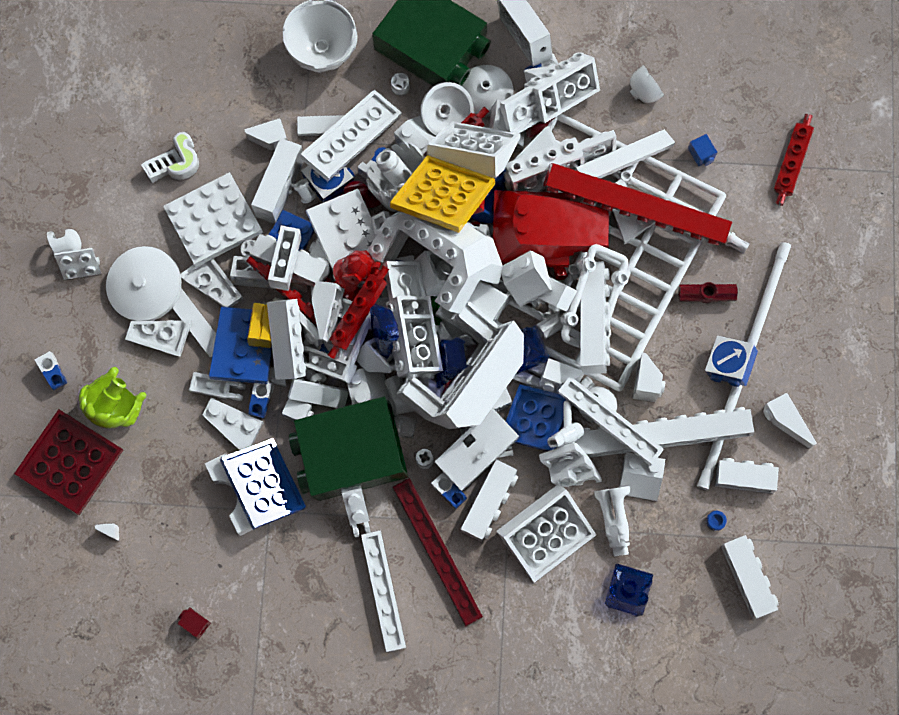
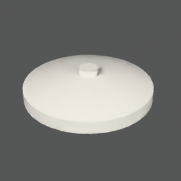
M147 246L136 247L120 255L112 264L106 280V292L112 307L120 315L132 321H154L161 318L173 308L181 291V275L174 260L163 251Z

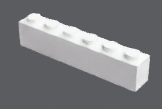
M604 261L596 262L595 270L588 274L581 296L580 366L583 374L607 373L606 366H610V356L606 354V348H610L609 336L606 337V331H610L609 319H606V314L610 313L609 302H606V297L610 296L609 285H606V280H609L610 275L609 268H605Z

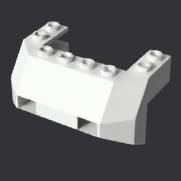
M400 211L384 220L367 251L379 262L395 261L408 236L413 238L454 267L435 302L450 312L460 314L478 282L482 280L499 284L503 268L493 238L469 222L458 233Z
M469 301L461 314L455 313L450 320L477 341L479 345L441 398L415 377H412L410 380L407 379L395 394L424 419L447 429L480 425L523 364L524 334L514 320L498 326Z

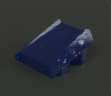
M374 304L370 308L372 335L380 354L387 359L393 352V342H396L399 338L398 325L392 310Z
M536 325L521 330L524 334L523 364L516 374L546 363L548 358H550Z
M459 337L452 340L442 339L440 342L439 350L443 371L435 374L438 389L469 366L466 364L465 341Z
M618 563L615 564L605 605L609 609L612 608L635 615V617L642 616L648 603V595L654 575Z

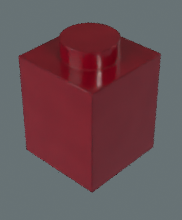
M190 607L188 610L184 609L178 617L180 621L177 623L198 639L201 638L211 624L210 621Z

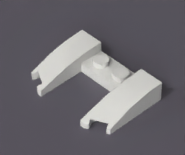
M342 298L338 315L339 319L343 318L353 301ZM374 308L371 309L346 350L340 349L335 359L328 356L327 353L304 345L303 352L309 353V363H305L306 367L350 384L357 368L355 361L368 330H373L379 312Z

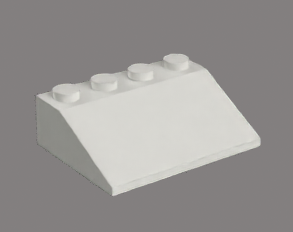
M452 122L427 143V155L496 178L504 171L520 139V134Z
M559 484L496 531L534 583L596 536V533L568 491Z

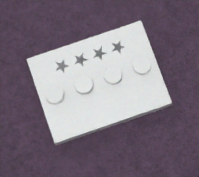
M359 189L306 210L332 271L334 264L339 259L348 256L355 250L368 251L376 236L371 216ZM372 257V259L374 260V262H379V261L376 260L374 257Z

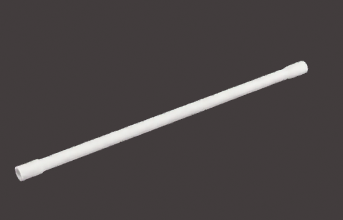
M780 242L775 262L747 341L753 343L755 347L791 245L786 242ZM742 385L739 387L732 386L724 409L726 412H733V409H735ZM724 440L713 441L697 485L702 490L708 491Z

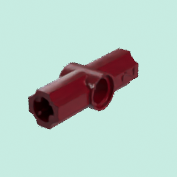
M712 282L704 284H679V302H702L708 304L718 301H737V284H714ZM703 291H711L712 296H706Z

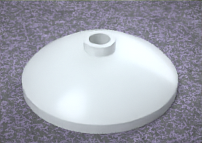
M479 65L471 68L468 78L462 85L472 99L475 114L483 107L489 110L485 117H490L491 107L497 99L506 100L513 95V84L510 77L502 69L493 65Z
M451 82L439 83L433 86L424 96L421 105L422 121L428 131L435 136L452 122L461 123L470 113H474L473 102L469 93L462 86ZM441 107L445 109L443 113L440 111Z

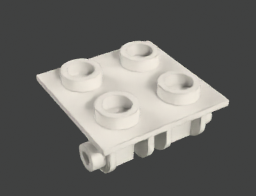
M92 248L54 253L64 280L101 274L99 257H95Z

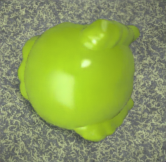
M117 367L110 368L106 374L101 375L93 383L82 387L79 393V406L82 413L94 425L101 428L112 429L119 426L129 427L133 425L147 396L145 392H140L134 396L125 388L126 383L121 378H117L119 372Z

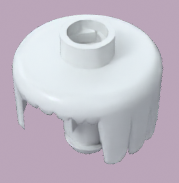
M399 143L400 146L394 144L391 146L393 151L390 148L384 149L376 157V162L373 161L371 163L372 171L368 169L366 182L369 190L386 209L392 212L399 211L390 208V201L425 158L419 148L411 143Z

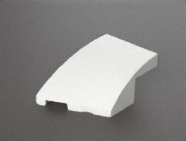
M575 442L539 454L540 462L549 468L551 482L555 485L559 484L562 487L583 485L587 480H595L596 483L602 482L601 476L590 458Z

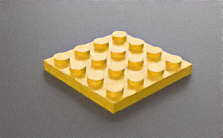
M427 155L390 201V208L459 233L495 185V178Z

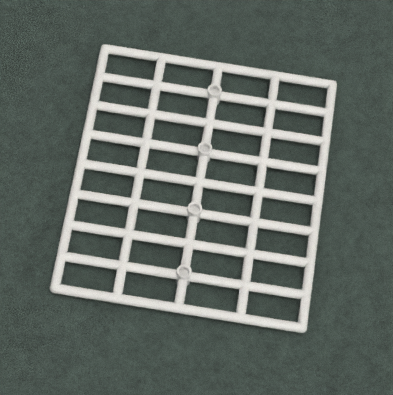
M563 114L556 116L548 125L552 131L559 120L592 138L601 134ZM616 140V149L627 146ZM652 157L642 161L675 177L667 193L632 177L639 162L628 166L622 172L616 171L610 174L618 179H622L626 186L630 184L653 196L699 210L673 197L681 181H684L717 197L708 213L716 216L726 198L724 192ZM490 223V225H489L488 227H489V229H490V231H491V233H492V234H491V236H492V235H493V223ZM655 224L645 231L641 240L634 238L628 242L637 247L628 262L626 270L628 277L631 274L666 293L658 308L655 309L622 292L624 285L621 286L618 298L652 315L653 318L646 331L642 333L611 317V326L639 339L640 342L631 358L612 348H606V354L627 364L618 382L602 374L585 375L620 392L623 390L704 238L697 240L691 238L685 232L683 234L675 233L672 231L673 228L668 226L665 229L660 228L692 244L683 261L647 244L657 227ZM609 225V234L622 239L620 230ZM643 250L679 268L670 285L634 268ZM581 251L575 263L565 267L568 277H566L563 284L570 287L573 280L580 277L579 262L582 258L586 257L587 252ZM595 253V257L617 268L620 267L621 262L600 253ZM609 285V291L611 294L613 287ZM512 297L508 303L540 321L556 312L549 308L548 312L542 313L528 305L521 307ZM581 301L579 302V305H578V309H580V310H581ZM501 313L493 321L498 326L502 325V323L497 321ZM571 328L569 335L581 340V332ZM539 330L536 331L533 339L524 335L525 344L566 365L582 370L580 366L581 350L576 359L573 360L539 343L542 338Z

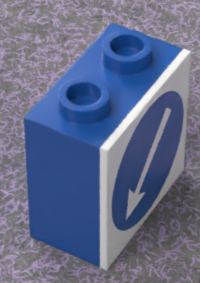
M309 165L301 170L303 178L309 181V186L316 192L322 203L338 197L344 191L343 188L348 183L354 181L355 177L349 167H343L329 181H326Z
M717 336L705 371L714 382L721 383V381H725L735 387L740 385L747 386L758 350L753 343Z

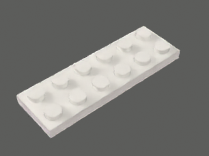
M373 90L300 154V158L326 181H329L400 118L402 112L377 91Z

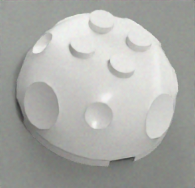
M309 0L295 7L287 16L283 26V42L292 60L301 68L318 73L339 68L354 51L357 43L356 26L351 14L337 2L331 0Z

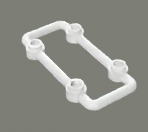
M597 244L592 245L586 257L582 258L579 262L581 274L575 289L577 292L569 307V311L565 312L561 317L563 325L561 332L562 340L580 349L581 340L570 337L569 332L571 327H575L578 323L576 311L588 274L596 268L595 253H600L621 262L619 270L615 271L611 276L614 285L608 301L610 313L606 314V319H609V323L621 286L627 284L629 279L626 273L628 267L626 256ZM611 330L606 331V337H610Z

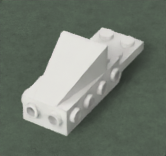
M579 52L557 65L526 69L524 71L526 79L525 89L500 102L506 131L521 133L540 121L546 123L600 91L594 57Z
M547 126L513 161L507 163L505 172H503L506 180L504 181L507 191L538 192L546 189L543 186L551 163L567 168L571 167L570 169L575 170L580 165L615 151L616 134L612 130L610 132H602L599 136L591 139H584L581 143H578L576 138L565 139L557 144L550 127Z
M386 261L383 265L390 269L385 276L389 301L385 303L388 322L378 327L377 332L395 359V369L398 378H406V380H410L412 377L416 379L422 377L423 380L432 379L435 374L443 371L431 299L430 296L425 295L420 262Z

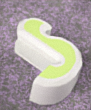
M180 132L174 136L173 141L182 158V162L166 168L171 178L176 180H184L191 177L199 168V159L192 149L194 144L190 135Z

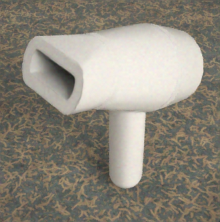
M568 400L563 403L564 428L547 439L551 448L575 442L584 435V429L578 422L571 423V402Z

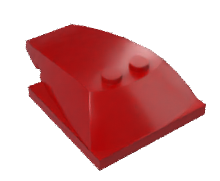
M494 190L493 241L501 263L505 265L531 250L544 257L546 267H569V256L574 255L575 252H588L589 248L595 244L608 248L609 211L596 206L570 201V198L565 197L566 193L563 192L555 194L552 192Z

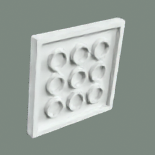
M230 172L163 206L195 267L263 233Z

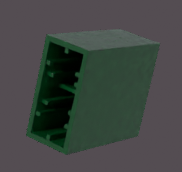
M397 0L372 33L374 50L432 86L444 82L456 83L462 86L471 72V69L467 67L474 56L479 60L482 59L491 45V40L487 38V22L452 0Z
M385 396L294 420L296 432L290 433L288 438L293 455H302L305 469L297 471V480L302 494L310 492L311 497L322 501L341 496L342 489L361 485V489L364 490L409 478L392 405Z

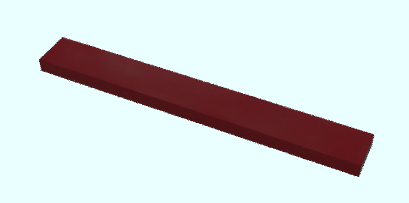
M408 478L394 485L392 488L465 627L483 618L411 479Z

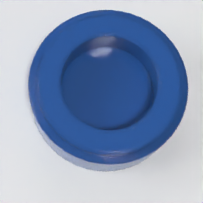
M712 511L706 518L707 526L713 531L723 529L727 523L726 516L721 511Z

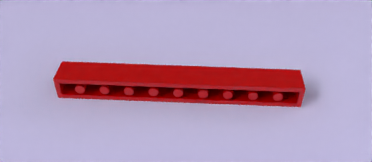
M555 163L549 165L543 186L548 187L547 191L558 194V191L566 193L565 197L576 200V197L584 199L583 203L593 206L594 203L602 205V209L608 211L616 209L619 210L620 215L626 217L634 215L637 216V220L648 223V220L655 222L657 227L665 229L668 226L673 228V232L679 234L687 232L691 234V238L697 240L705 238L708 239V243L719 246V243H726L732 221Z

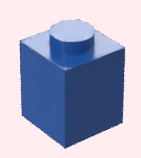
M707 134L689 143L688 150L698 167L703 164L707 166L715 161L717 150Z

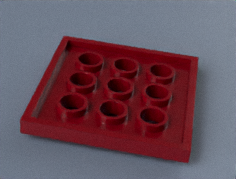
M58 409L14 474L80 516L124 450ZM62 431H68V439L64 441L60 440V433ZM78 441H84V449L80 451L76 450V443ZM57 447V455L50 457L48 455L49 449ZM94 451H100V459L96 461L92 460V453ZM73 457V465L66 467L64 465L65 459ZM45 463L47 465L46 471L38 473V465ZM83 467H89L90 473L86 477H81L80 475ZM57 473H61L63 476L60 483L53 482V477ZM73 483H77L79 486L76 493L69 492V487Z

